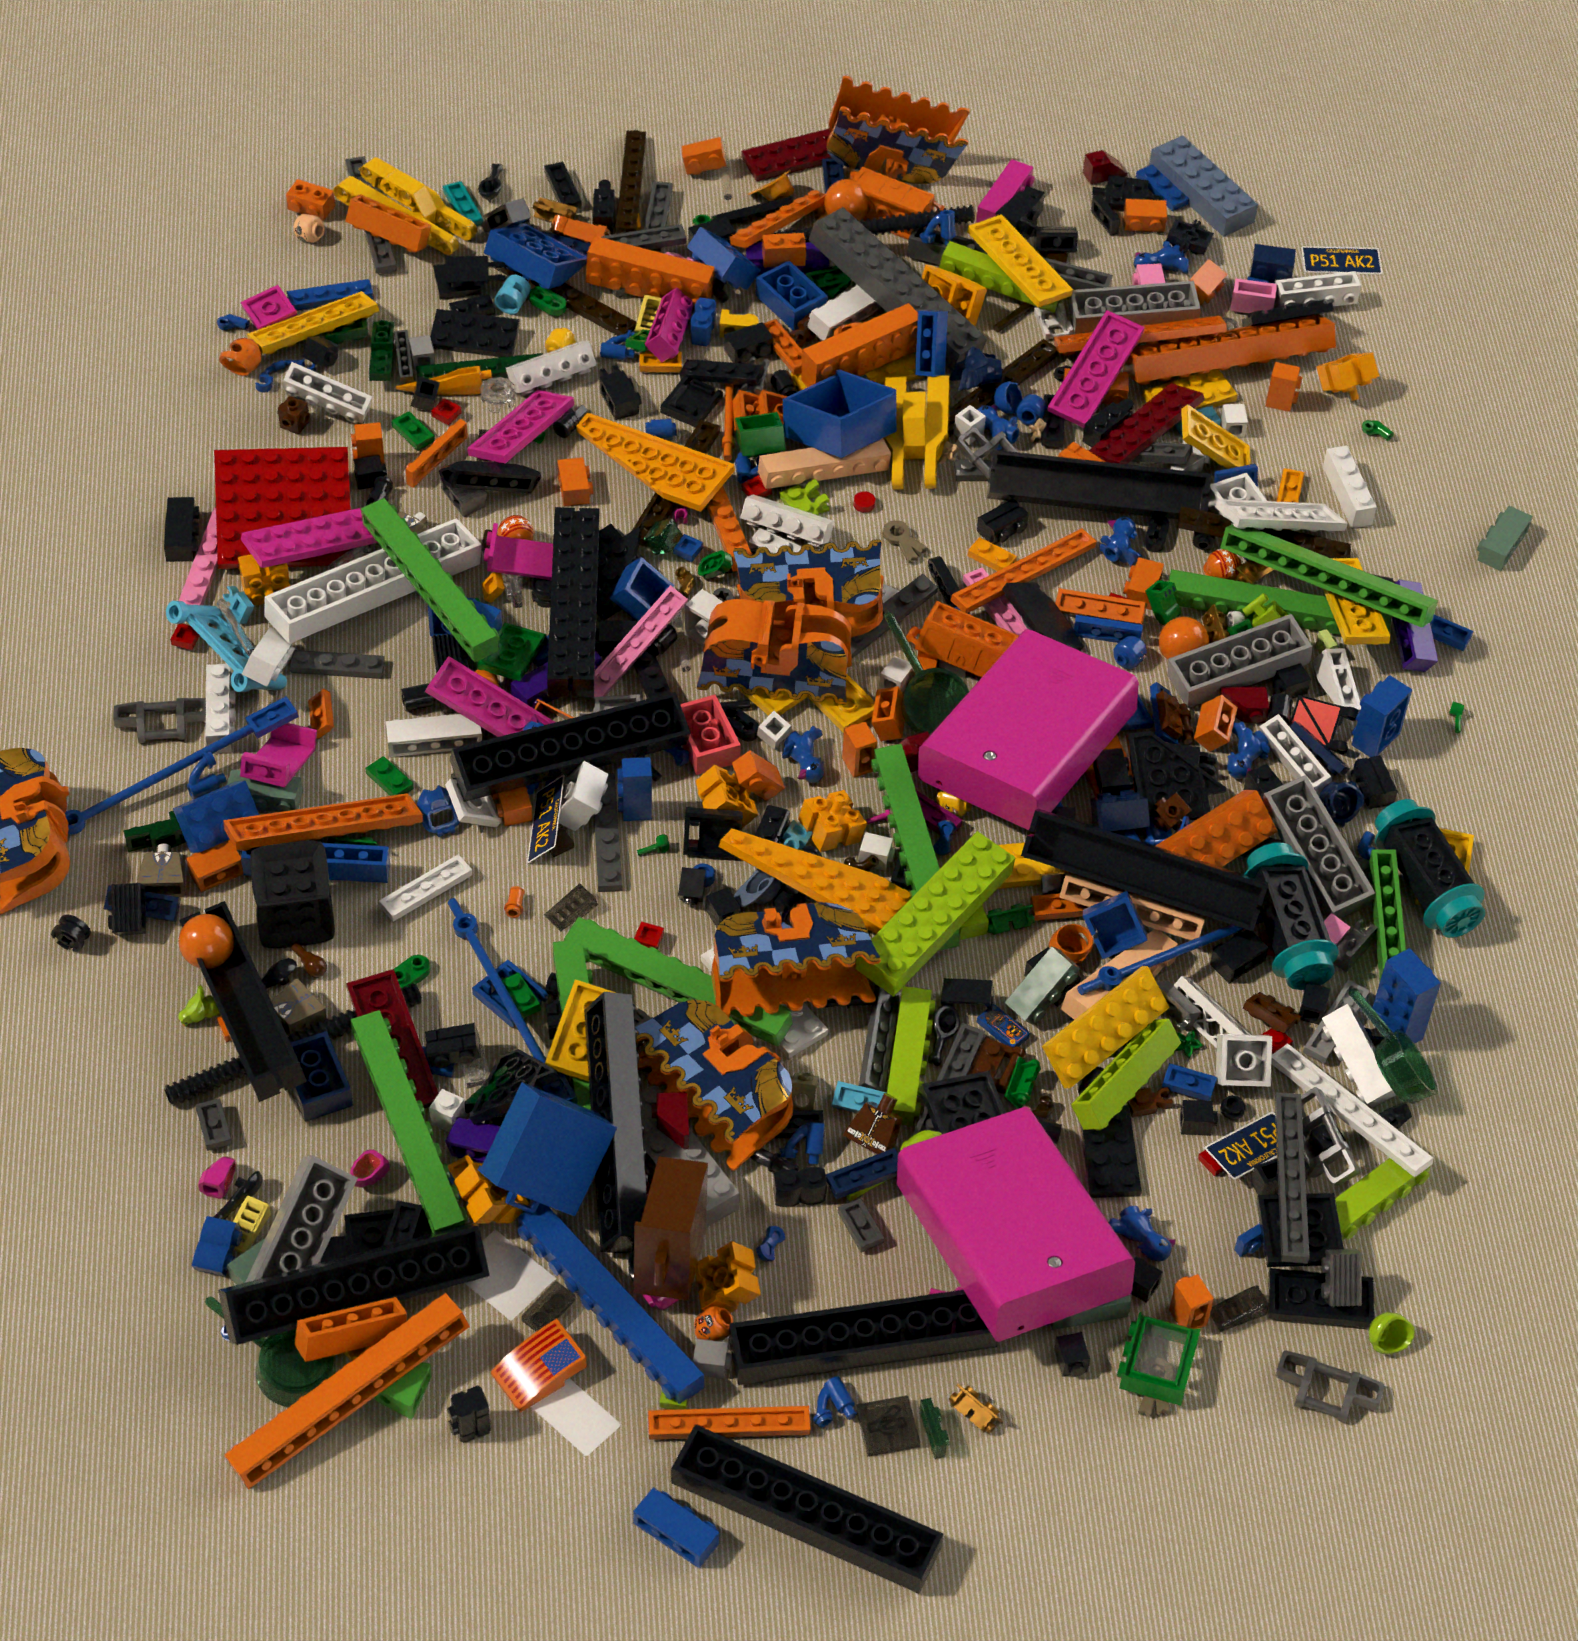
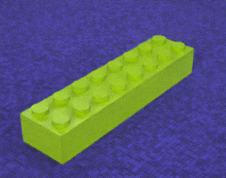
M977 831L871 939L881 958V962L879 964H869L864 958L858 957L855 969L894 997L952 937L955 931L1012 874L1016 857Z

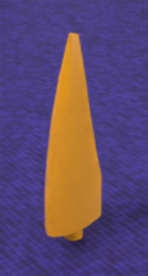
M480 366L460 368L450 373L430 378V380L440 382L437 395H475L484 393L482 380L492 378L491 370L481 371ZM416 382L397 385L396 389L414 392Z

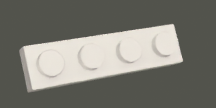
M458 854L379 900V907L394 922L472 876V869Z

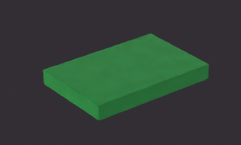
M504 623L498 632L500 637L498 641L499 651L479 660L478 669L521 681L547 641V634Z

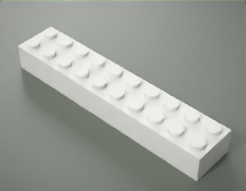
M457 518L417 534L420 542L429 548L434 559L437 558L442 565V569L445 572H449L451 576L480 564L482 544ZM382 548L265 596L264 616L287 643L290 644L417 590Z

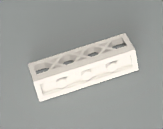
M1181 976L1173 985L1178 990L1181 988L1186 993L1188 1000L1191 1001L1192 998L1196 1002L1193 1004L1203 1009V1019L1196 1020L1193 1027L1216 1048L1217 1036H1212L1209 1033V1022H1217L1220 1025V1034H1225L1226 1030L1229 1034L1251 1035L1191 978Z

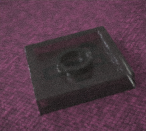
M908 1395L856 1404L855 1410L868 1457L920 1447L921 1442Z

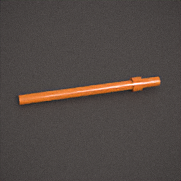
M726 384L725 424L724 437L722 438L725 461L732 460V449L735 447L732 402L734 399V384Z

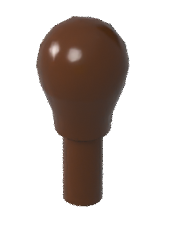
M297 942L292 945L291 950L301 958V962L308 975L318 978L325 974L327 963L322 957L307 952Z

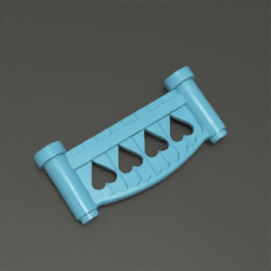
M171 601L167 605L166 617L170 623L183 624L187 621L233 669L231 685L235 691L248 692L251 689L281 690L286 687L287 679L282 674H279L276 681L271 680L268 686L242 675L255 647L234 627L221 618L222 612L219 608L208 605H191L183 601ZM208 623L214 624L217 629L210 627ZM220 637H226L230 642L224 641ZM234 650L240 651L243 656L236 654Z

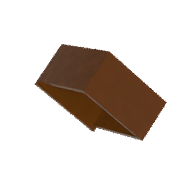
M658 1157L641 1222H635L634 1293L689 1301L706 1233L708 1163Z

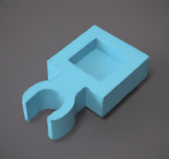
M227 586L226 588L230 594H223V598L231 604L228 610L239 624H247L255 606L244 592H239L236 586Z
M793 820L782 837L785 840L783 845L802 849L813 832H806L807 830L802 824Z

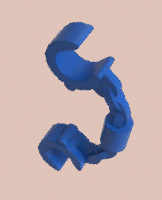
M305 359L280 360L272 363L271 366L267 367L259 375L260 382L266 384L255 382L256 390L263 393L270 391L273 385V377L269 376V373L284 369L285 366L291 365L292 362L305 367ZM312 363V366L307 369L316 372V364Z

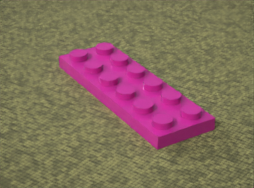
M1106 310L1050 402L1047 411L1084 428L1085 423L1094 416L1142 336L1144 327Z
M541 390L535 391L467 448L468 456L476 457L480 460L495 461L496 463H507L575 405L574 397Z
M361 508L242 533L241 541L261 568L378 543L363 525Z
M450 656L447 657L425 690L427 694L497 737L523 731V728L530 722L534 714L544 725L555 723V721Z

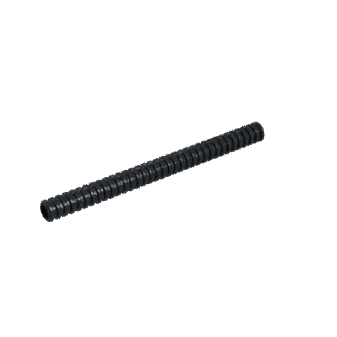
M972 204L969 207L964 205L963 208L957 206L956 209L950 207L949 210H953L955 214V223H958V225H961L962 222L968 224L970 221L974 223L975 215ZM937 209V211L931 210V212L926 210L924 213L919 211L918 214L912 212L911 215L905 213L904 216L899 214L897 217L895 215H892V217L886 216V218L881 216L879 219L873 217V220L867 218L866 221L860 219L859 222L872 234H875V236H878L879 233L885 235L886 232L888 234H891V232L897 233V231L902 233L904 230L910 232V229L916 231L917 228H920V230H923L924 227L927 228L932 218L940 214L941 211L940 209ZM809 226V228L803 227V229L798 227L797 230L791 228L790 231L784 229L783 232L778 230V232L772 234L804 233L805 242H810L809 237L813 226Z
M411 983L409 987L404 986L402 988L407 1006L413 1007L414 1003L421 1004V993L414 983ZM354 1008L352 1011L346 1010L345 1014L339 1013L338 1017L332 1016L331 1020L327 1018L323 1023L319 1021L316 1026L312 1024L309 1029L305 1027L302 1032L298 1030L296 1034L290 1033L288 1037L290 1043L327 1031L329 1038L333 1040L337 1038V1035L342 1037L345 1032L349 1034L352 1030L351 1019L357 1017ZM239 1055L237 1059L232 1057L229 1062L225 1060L222 1065L220 1063L216 1064L215 1068L213 1066L209 1067L208 1071L203 1069L200 1074L196 1072L193 1077L189 1075L186 1080L182 1078L179 1083L174 1081L171 1086L165 1085L164 1090L169 1103L172 1106H176L177 1102L183 1103L186 1098L190 1100L193 1095L198 1097L199 1093L205 1094L208 1089L212 1091L215 1086L219 1088L222 1083L226 1085L229 1080L234 1082L237 1077L241 1079L244 1074L247 1076Z

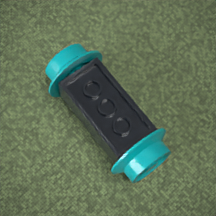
M1412 799L1394 802L1383 809L1375 820V827L1378 831L1375 837L1377 849H1396L1398 869L1424 908L1423 921L1428 928L1440 929L1447 938L1459 937L1470 932L1482 922L1486 914L1482 906L1485 897L1484 889L1480 885L1475 884L1435 823L1436 816L1432 809L1419 807Z
M1271 843L1256 849L1247 859L1249 869L1244 875L1269 882L1263 904L1258 906L1261 908L1260 912L1276 957L1272 963L1274 974L1285 978L1288 986L1295 990H1305L1306 983L1319 985L1326 983L1335 973L1333 962L1337 959L1339 950L1337 945L1329 938L1307 874L1309 868L1307 859L1300 854L1294 853L1292 846L1287 843Z

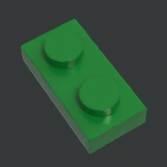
M643 329L627 338L626 348H632L635 352H645L648 349L645 343L650 330Z
M410 411L391 420L392 427L417 451L435 441V435Z
M384 756L365 768L366 774L389 796L406 794L414 789L413 782Z
M519 972L502 979L523 1018L541 1011L539 1001Z

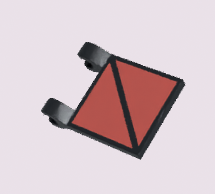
M1299 695L1289 727L1294 721L1301 723L1329 750L1345 755L1348 750L1347 742L1333 739L1340 717L1356 721L1358 709Z

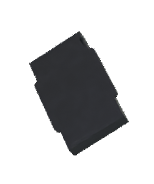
M1037 582L1005 584L1002 590L1020 613L1022 621L1028 629L1081 651L1084 648V645L1075 635L1073 627L1053 600L1040 590Z

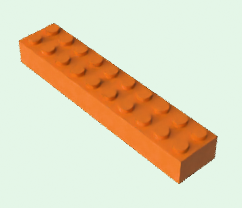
M1320 314L1229 329L1227 332H1221L1222 335L1210 337L1209 334L1201 335L1199 339L1184 337L1176 342L1161 341L1154 345H1138L1134 347L1125 362L1123 372H1129V377L1138 384H1149L1151 380L1167 381L1173 376L1189 377L1190 373L1196 372L1206 374L1210 373V370L1213 369L1228 370L1230 366L1235 365L1246 367L1252 362L1268 363L1270 359L1275 358L1285 360L1289 359L1291 355L1307 356L1309 352L1314 351L1324 353L1328 352L1331 348H1336L1335 323Z

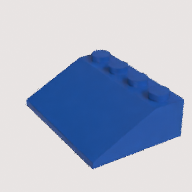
M526 223L490 230L484 254L490 256L492 261L505 262L507 269L523 274L525 279L538 282L539 286L544 289L561 286L587 264V256Z

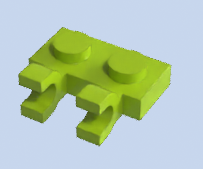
M816 479L809 481L804 488H801L798 484L780 491V499L784 505L818 516L819 513L830 511L827 505L829 498L826 493L820 495L817 490L819 483ZM810 498H816L813 503L809 500Z

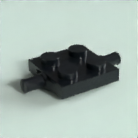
M1109 175L1105 188L1093 186L1092 195L1100 194L1104 196V200L1109 203L1112 210L1124 211L1126 199H1161V195L1149 194V180Z
M1176 219L1166 241H1169L1172 246L1179 245L1181 253L1182 251L1186 253L1189 250L1195 255H1204L1214 233L1201 228L1200 220L1197 223L1196 219L1191 224Z

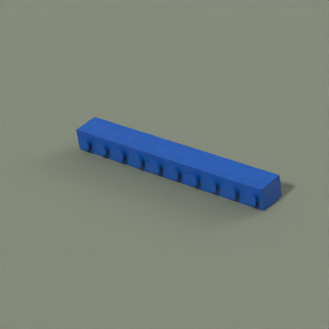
M539 1203L534 1214L525 1211L518 1216L519 1228L517 1231L520 1237L525 1242L529 1241L533 1245V1249L539 1258L542 1259L544 1257L551 1271L556 1276L560 1275L564 1279L565 1285L571 1293L576 1292L583 1306L588 1311L592 1310L596 1314L600 1325L603 1328L607 1327L612 1332L615 1341L620 1346L624 1345L628 1349L632 1360L637 1364L640 1363L645 1368V1372L650 1380L653 1382L657 1381L660 1384L664 1395L669 1400L674 1399L680 1404L704 1389V1374L549 1206Z

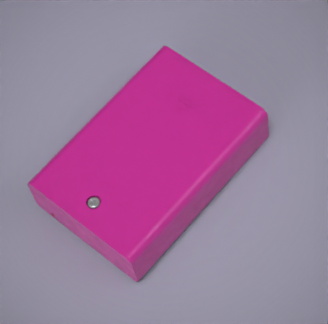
M1025 629L919 747L918 777L929 785L1029 830L1035 810L1039 808L1052 812L1136 712L1139 681L1135 675L1033 630Z
M1023 1107L907 1146L899 1152L897 1165L898 1188L996 1342L1131 1294L1135 1260L1029 1107Z

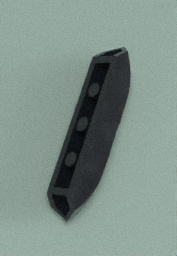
M459 461L438 470L442 483L450 488L531 493L535 490L541 479L540 472L523 465L509 463Z

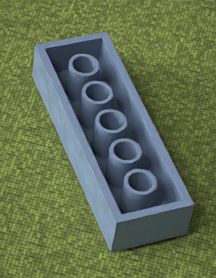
M1182 135L1151 149L1149 165L1153 164L1189 198L1188 205L1223 237L1255 223L1258 203L1186 137Z

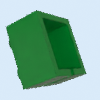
M778 412L735 418L737 443L742 456L754 458L759 456V454H773L786 451L783 424Z

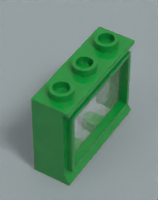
M1139 1312L1137 1322L1131 1321L1128 1336L1132 1337V1341H1126L1122 1356L1127 1357L1126 1362L1120 1361L1116 1376L1121 1378L1119 1389L1181 1406L1201 1329L1187 1328L1144 1316L1142 1312Z

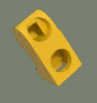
M721 309L719 337L724 338L726 333L758 324L759 319L754 314L736 315L730 314V310Z

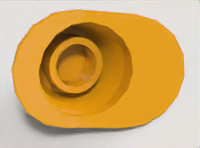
M788 170L775 181L751 191L748 195L759 191L768 201L790 196L794 192V188L787 173L791 170Z

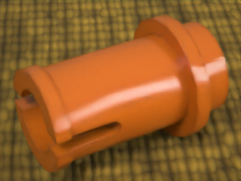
M519 886L510 888L508 903L504 906L506 915L511 918H517L523 913L522 901L525 891Z

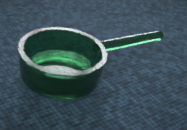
M886 612L884 615L885 620L916 674L908 683L902 697L903 717L909 727L916 733L920 734L928 731L929 735H931L967 695L969 689L958 675L943 668L924 670L892 612Z
M1351 988L1349 990L1350 997L1385 1038L1377 1044L1374 1055L1382 1075L1393 1092L1403 1102L1411 1104L1437 1094L1438 1088L1435 1078L1413 1041L1400 1029L1392 1032L1356 988Z
M211 1296L205 1299L206 1306L224 1319L221 1303ZM296 1329L271 1335L267 1339L264 1337L252 1341L261 1348L255 1372L257 1384L268 1399L285 1407H290L302 1396L308 1394L324 1380L336 1373L334 1355L308 1362L304 1361L295 1346Z

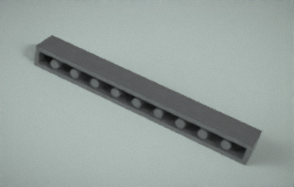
M917 228L916 231L912 230L908 241L907 257L940 265L942 255L947 247L944 238L941 237V232L933 230L935 233L934 241L923 243L920 234L925 232L926 228H923V230H920V228ZM960 236L953 238L954 243L987 254L975 240ZM1044 258L1073 290L1106 288L1112 285L1113 275Z

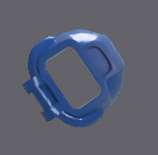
M440 785L433 791L423 789L417 803V807L423 814V822H421L423 827L428 832L437 833L438 837H442L446 833H455V827L460 822L447 789ZM451 808L452 821L437 826L432 825L431 814Z
M1188 816L1183 817L1180 830L1189 825ZM1149 817L1150 827H1146V843L1156 846L1173 835L1171 829L1165 832L1163 829L1155 828L1152 820L1153 817Z

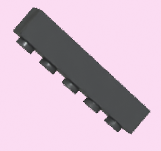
M408 330L394 331L400 385L412 383L414 381Z

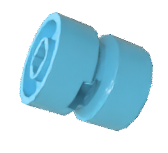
M519 275L507 277L502 288H500L495 296L496 306L506 314H516L531 291L529 282Z

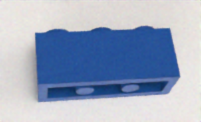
M918 311L915 375L933 377L945 375L948 311Z
M650 757L623 758L622 768H617L618 797H622L618 798V812H623V821L652 820V772Z
M653 1487L633 1511V1524L697 1568L703 1565L719 1545V1532L711 1522H704L696 1517L689 1507H682L674 1502L673 1498L665 1491L660 1492Z

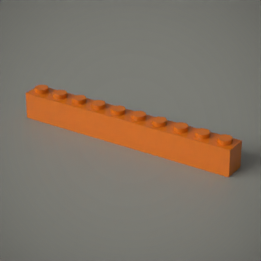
M446 1293L432 1301L426 1308L413 1315L404 1324L391 1331L378 1343L369 1347L352 1362L346 1364L341 1370L324 1380L315 1389L302 1396L289 1408L280 1412L267 1424L258 1428L252 1435L225 1453L224 1456L232 1469L249 1490L468 1329L470 1326L463 1312Z

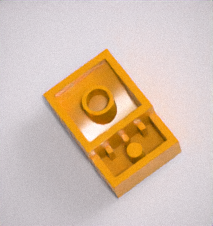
M925 265L921 278L976 327L987 288L947 270Z

